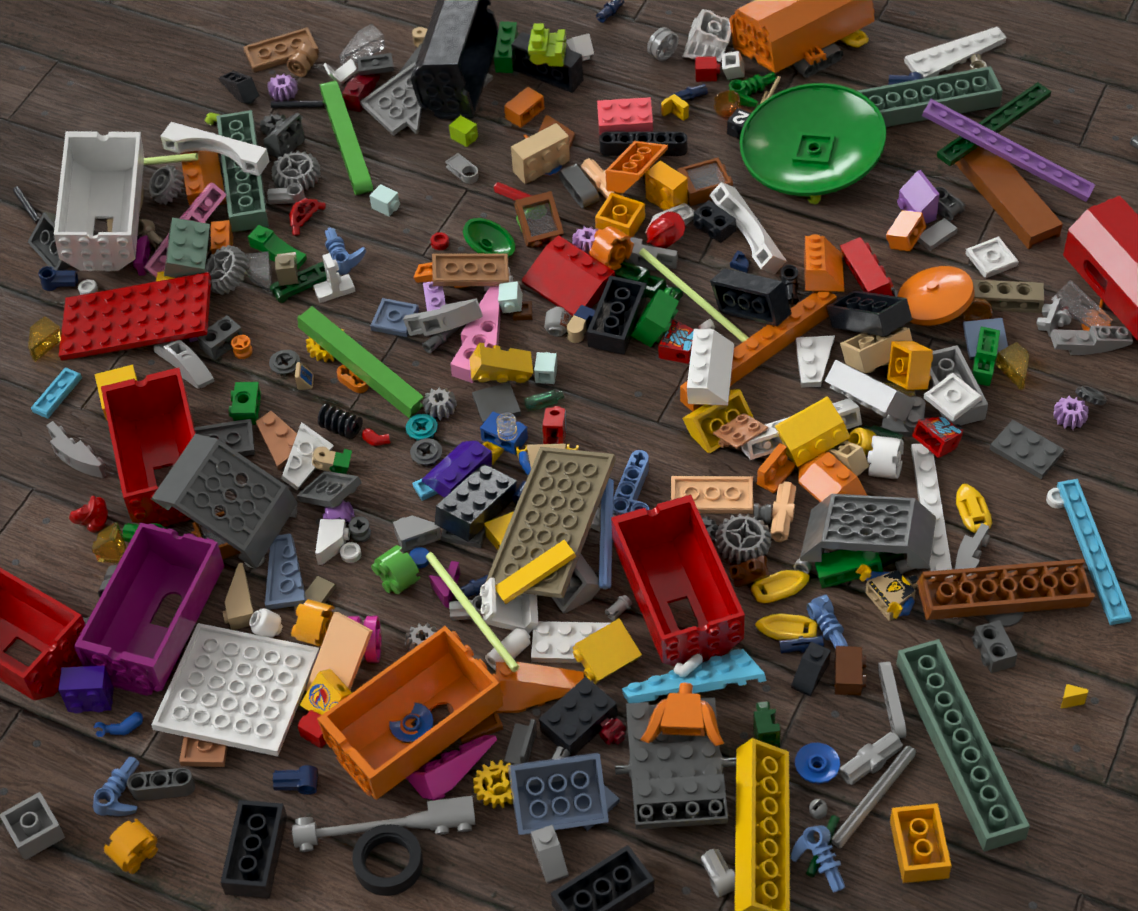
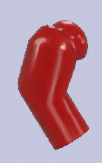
M366 428L362 432V438L371 446L390 444L389 434L378 435L370 428Z

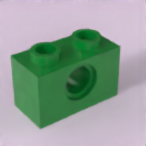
M235 382L234 390H231L232 406H229V417H232L233 421L251 419L252 425H256V421L259 419L261 402L259 382Z

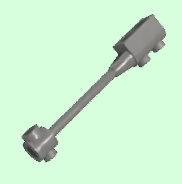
M466 796L427 801V811L411 814L405 818L318 829L312 817L295 819V825L292 826L295 848L300 847V852L313 851V845H318V838L367 832L376 826L385 824L435 830L436 835L448 834L449 828L458 827V832L471 831V825H476L473 797Z

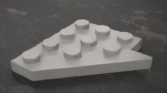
M415 62L360 101L361 106L393 136L406 126L414 133H419L422 107L418 104L410 80Z

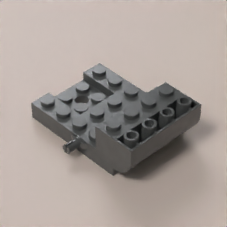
M701 698V700L707 701L716 716L715 698ZM648 702L627 703L626 713L630 759L628 765H615V774H629L632 780L636 830L727 824L725 782L722 772L723 767H736V757L723 758L719 745L715 746L710 741L706 731L705 736L663 735L661 731L653 742L646 743L641 741L640 739L645 733L651 715L657 705H648Z

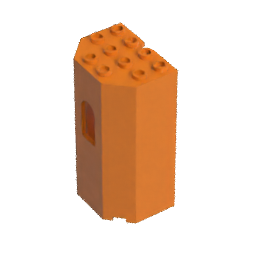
M754 0L738 8L735 14L729 18L734 49L750 59L755 57L757 63L774 73L802 60L805 51L810 54V49H812L815 53L816 45L823 49L875 21L873 0Z
M444 626L317 718L324 740L330 748L332 747L341 766L368 796L372 795L375 800L379 799L504 705L502 699L503 692L500 689V679L496 674L493 673L491 675L488 672L486 664L481 659L477 660L472 657L474 656L472 649L460 642L461 639L454 630L450 631ZM415 703L426 706L430 711L438 705L446 703L453 707L454 712L412 743L398 740L390 730V721H401L400 728L404 733L410 735L418 733L417 731L408 732L403 727V719L411 713ZM408 719L405 725L412 728V724L415 723L416 719Z

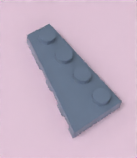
M291 534L277 535L270 546L265 607L268 610L298 606L306 601L294 539Z

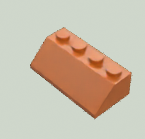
M634 141L605 170L606 191H611L615 194L624 193L668 149V145Z
M211 151L180 153V155L197 153L199 157L198 160L182 162L189 206L192 205L210 183H214L224 192L218 153ZM226 198L219 205L227 204Z
M815 234L805 236V291L844 292L842 253L824 236Z

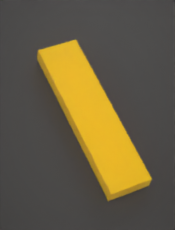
M564 539L495 585V590L503 602L507 604L576 558V555Z

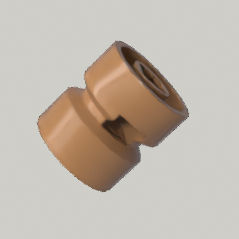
M301 44L288 60L287 67L294 75L303 77L317 61L318 54L310 45Z

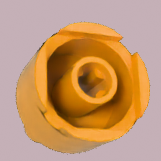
M310 599L306 600L304 604H299L296 610L298 618L292 628L291 636L295 637L298 641L321 647L334 613L332 612L335 609L334 606Z
M134 819L135 822L133 823L127 821L118 827L110 836L112 840L110 845L106 844L104 847L105 854L124 872H129L130 874L136 873L141 867L140 863L146 858H152L158 851L156 847L157 837L138 819Z

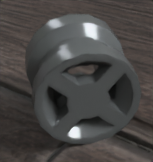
M755 503L754 516H757V521L763 520L766 524H770L771 504L760 505Z
M355 517L350 521L351 538L358 543L367 541L371 536L369 521L365 517Z

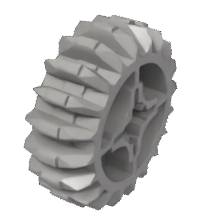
M299 150L296 153L291 151L288 155L284 153V156L278 157V161H274V166H272V179L276 187L287 188L292 183H299L303 190L308 191L309 187H314V184L318 183L320 178V165L316 157H313L312 154H307L305 151L303 153H300Z
M230 245L227 247L222 246L220 250L216 249L215 254H211L210 259H207L204 273L209 272L211 275L212 292L221 295L224 293L229 294L230 290L234 291L236 286H240V282L244 280L243 277L248 274L246 270L249 268V260L239 248Z
M739 513L738 517L731 515L730 520L724 519L723 524L718 526L715 535V545L718 552L722 553L723 559L729 558L730 563L737 561V564L767 555L771 547V533L769 532L768 525H764L763 520L757 521V516L751 518L749 513L746 516H742Z

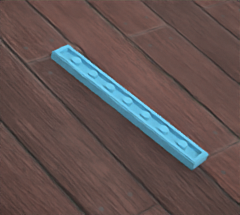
M1078 479L1058 482L1057 488L1059 489L1061 499L1064 501L1066 512L1109 624L1115 625L1131 622V614Z

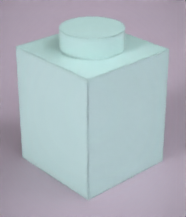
M381 184L370 195L371 208L387 216H390L400 206L398 192Z
M518 281L499 284L498 302L503 313L522 310L523 293Z
M537 352L534 368L535 383L555 384L557 354Z

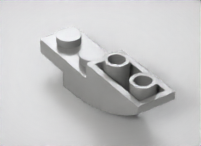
M630 238L634 243L633 251L629 259H624L625 262L656 271V268L639 254L640 250L644 248L665 267L676 269L678 251L643 245V239Z
M477 299L442 305L440 309L406 315L403 320L410 336L422 333L424 336L465 325L481 318L483 314Z
M1092 325L1089 331L1053 329L1050 333L1054 348L1069 350L1070 355L1103 353L1133 343L1130 331L1123 326Z
M181 340L154 345V352L176 368L179 367L182 378L197 389L214 382L213 376L204 363Z
M53 421L46 425L52 438L50 443L53 451L62 461L82 473L100 478L106 476L104 471L106 466L100 457L96 458L94 456L95 453L89 445L85 446L81 440L76 443L73 438H68L62 426L58 427Z
M981 523L973 538L967 535L964 536L958 550L955 569L979 567V558L982 553L981 548L982 546L986 547L990 540V535H988L989 526Z

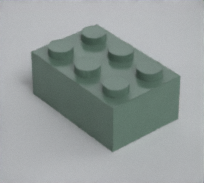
M172 217L164 276L178 278L204 273L210 224Z

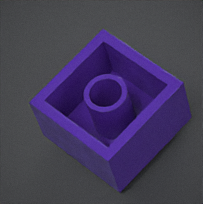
M105 666L61 668L59 692L68 712L81 713L86 711L103 712L112 710L114 687Z

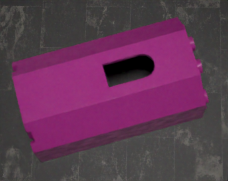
M140 523L74 645L82 666H105L113 687L145 696L152 694L153 690L161 691L224 568L218 543L212 539L196 537L189 533L179 536L178 532L173 529H164L154 524ZM178 594L182 597V602L168 628L151 624L163 599L167 595Z

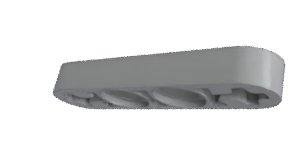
M891 662L878 663L879 678L892 733H895L899 738H906V726Z

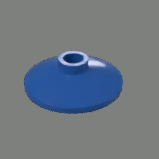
M415 703L411 713L404 717L403 727L408 732L417 731L418 733L412 735L404 733L400 728L401 721H390V730L398 740L412 743L433 727L432 713L426 706ZM408 719H416L414 721L415 727L409 728L405 725Z
M810 743L798 751L795 758V767L798 774L806 781L817 784L826 783L837 775L840 768V759L832 747L823 743ZM819 765L821 768H815L813 766Z

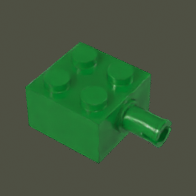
M665 288L664 292L660 289L645 307L631 334L632 337L649 347L655 341L659 343L664 333L666 334L671 326L670 320H673L678 312L676 307L679 301L674 298L676 295L675 290L669 295L672 288Z

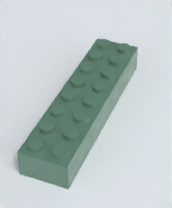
M991 66L858 90V92L869 98L877 106L883 116L885 127L928 120L922 114L931 99L959 114L998 107L1001 103L1003 91Z
M252 110L217 116L220 136L258 146ZM221 154L232 232L255 229L258 225L269 227L262 173L260 176L243 172L234 160Z

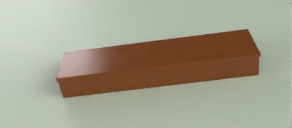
M979 146L955 163L1028 249L1032 248L1033 244L1047 238L1060 236L1063 223L1007 160Z
M1084 559L922 572L919 580H917L926 620L1088 607L1095 597L1094 593H1091L1083 567Z

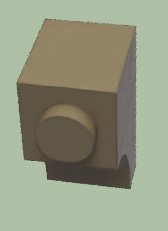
M296 252L277 254L275 257V268L279 286L297 284Z

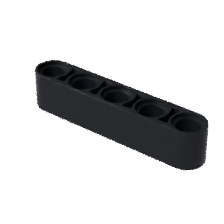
M603 132L599 136L600 153L604 156H620L634 141L668 145V149L661 156H683L688 151V137L683 132Z

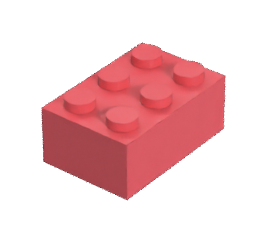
M651 97L597 101L599 136L603 132H653Z

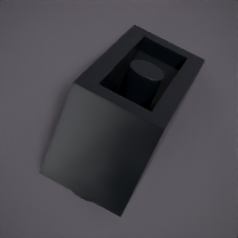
M811 642L801 658L791 688L811 697L830 664L831 650Z

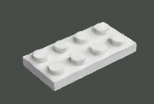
M538 621V625L533 629L531 661L581 663L577 662L573 655V646L610 623Z

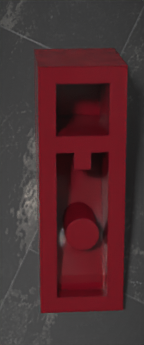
M380 74L357 75L348 82L342 92L346 109L362 111L363 107L360 101L372 93L380 78Z

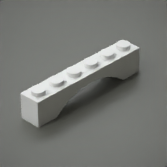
M171 122L161 135L165 150L179 154L189 151L220 153L234 160L243 172L257 176L261 175L269 163L267 148Z
M721 182L710 194V197L718 207L736 218V226L747 239L752 250V257L760 269L776 274L787 260L736 188Z

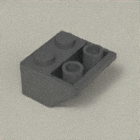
M296 113L285 119L263 139L268 154L276 158L283 157L284 153L290 154L291 151L303 143L305 137L300 114Z

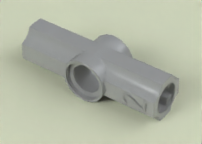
M889 732L873 745L869 743L863 746L858 751L856 757L839 768L842 779L847 784L853 785L869 772L873 774L879 771L887 759L902 749L903 744L900 738L895 733Z

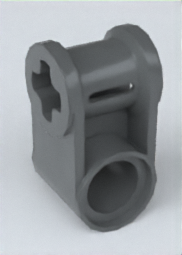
M935 187L939 193L937 213L942 218L950 222L954 219L955 215L965 211V206L960 199L943 187Z

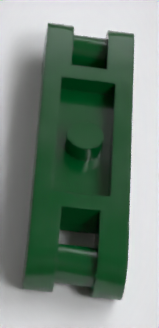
M322 261L298 272L297 284L279 286V282L273 283L270 286V290L276 295L277 301L284 303L289 297L313 287V285L327 281L324 262Z

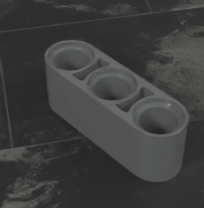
M832 43L821 49L826 54L827 60L823 61L820 59L818 63L813 61L814 64L810 65L803 58L794 63L793 67L805 78H808L840 61L844 53L835 43Z
M577 164L558 171L562 184L581 208L599 202L600 198L596 188Z
M186 768L134 773L127 780L129 791L137 801L188 796L194 792L196 787L191 772Z

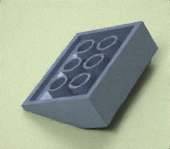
M592 753L508 765L519 835L530 834L532 831L553 825L554 830L609 822L600 754Z

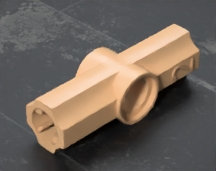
M590 158L584 160L580 169L596 188L597 192L600 191L607 199L611 191H606L605 171L594 160Z
M791 482L779 484L776 501L773 504V520L770 533L771 538L776 542L788 540L790 523L793 522L796 486Z

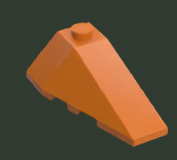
M496 662V675L501 681L500 689L503 692L502 699L504 704L497 710V713H520L526 711L528 707L535 705L539 707L545 705V702L555 699L560 700L584 678V672L516 662L519 665V669L516 672H512L505 662Z

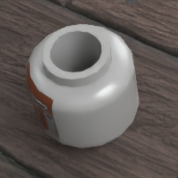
M554 307L548 310L544 328L552 336H562L567 332L570 314L562 307Z

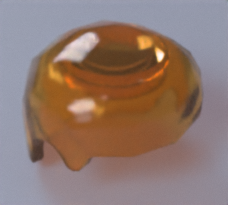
M727 90L714 97V109L719 116L730 117L737 108L740 109L739 94L735 91Z
M974 298L967 310L963 312L964 321L991 319L993 316L991 304L981 298Z

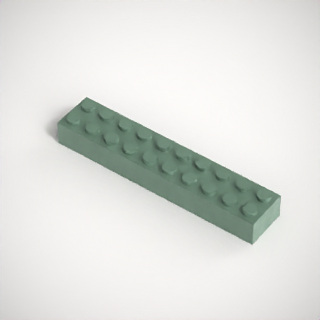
M937 639L899 650L896 665L983 852L1026 839L1030 825L940 640Z

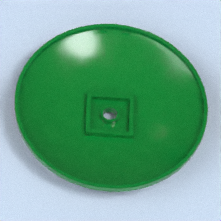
M829 83L798 85L772 95L758 105L750 114L741 131V157L750 174L761 184L772 190L796 196L828 194L856 183L874 168L885 148L886 127L883 116L877 106L858 91ZM812 148H818L816 151H811Z

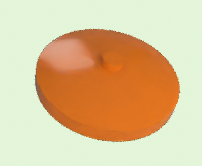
M938 266L925 269L910 277L900 288L897 297L907 298L912 320L909 322L930 326L948 322L961 315L972 303L975 289L971 277L962 269L951 266Z

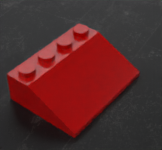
M558 235L543 249L523 277L522 283L556 306L564 308L571 316H574L581 305L591 308L601 299L609 276L615 277V271Z

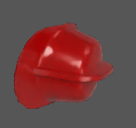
M666 212L659 216L647 229L648 240L646 243L664 249L671 246L684 234L685 223L683 218L675 212Z

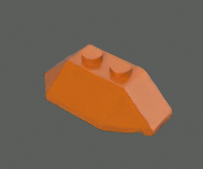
M824 452L799 466L798 483L819 502L823 501L830 494L868 496L859 478L830 452Z

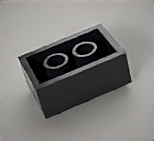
M585 676L539 718L540 731L555 745L563 747L562 751L567 749L570 752L569 757L574 756L601 731L600 728L602 727L600 724L606 718L614 720L618 716L617 703Z

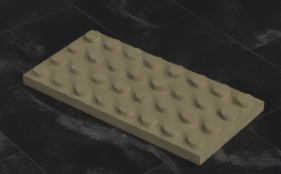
M540 447L486 582L490 577L495 578V585H497L565 539L575 553L576 558L523 592L526 594L564 598L616 462L615 455Z

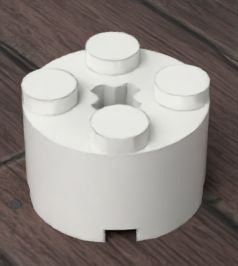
M873 436V451L868 453V463H871L869 466V476L890 479L899 478L902 467L901 454H903L904 450L903 439Z

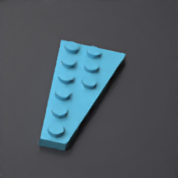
M744 649L732 650L729 654L714 656L708 661L702 662L686 677H679V674H675L673 669L668 674L652 676L640 683L633 682L627 687L622 688V691L628 703H641L656 700L659 697L658 695L678 693L680 683L692 684L693 694L723 689L728 683L740 686L746 685V680L758 679V682H764L766 677L765 673Z

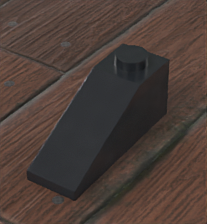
M231 71L219 77V81L239 102L250 104L255 101V98L259 97L252 77L236 71Z

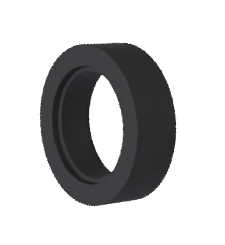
M394 824L376 826L365 832L358 839L353 849L352 861L359 883L373 894L380 896L400 894L412 887L422 872L423 858L420 844L414 834L402 826ZM393 842L405 847L410 854V859L406 868L398 875L382 878L373 875L367 869L366 859L371 850L376 846Z

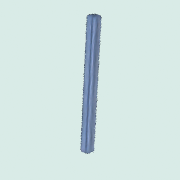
M610 478L601 498L599 587L603 588V590L611 587L612 577L611 517H613L614 481Z

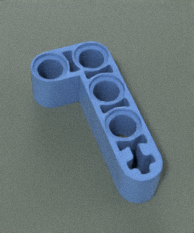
M636 450L631 454L613 497V514L616 516L642 508L649 510L646 503L637 501L649 471V456L643 450Z

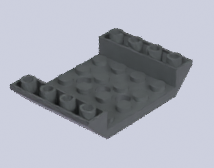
M199 434L193 436L151 498V500L168 511L173 506L240 551L241 554L238 558L254 569L257 568L298 504L285 484L220 440ZM242 475L246 483L239 484L236 481V476ZM225 492H233L235 495V500H228L225 496ZM216 507L223 509V517H218L215 514L214 509Z
M830 494L811 509L800 561L822 562L824 548L830 550L871 551L875 553L891 552L895 554L907 553V568L929 569L936 516L915 498Z

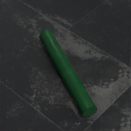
M835 815L831 816L826 827L831 835L830 841L840 820ZM817 855L813 856L806 871L809 877H815L820 863H816Z

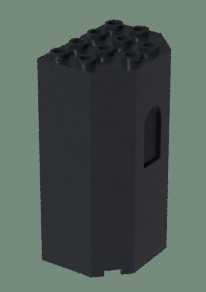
M437 0L410 80L419 106L425 110L427 108L430 109L439 119H457L460 115L464 118H474L496 48L499 30L494 11L487 7L491 5V0Z

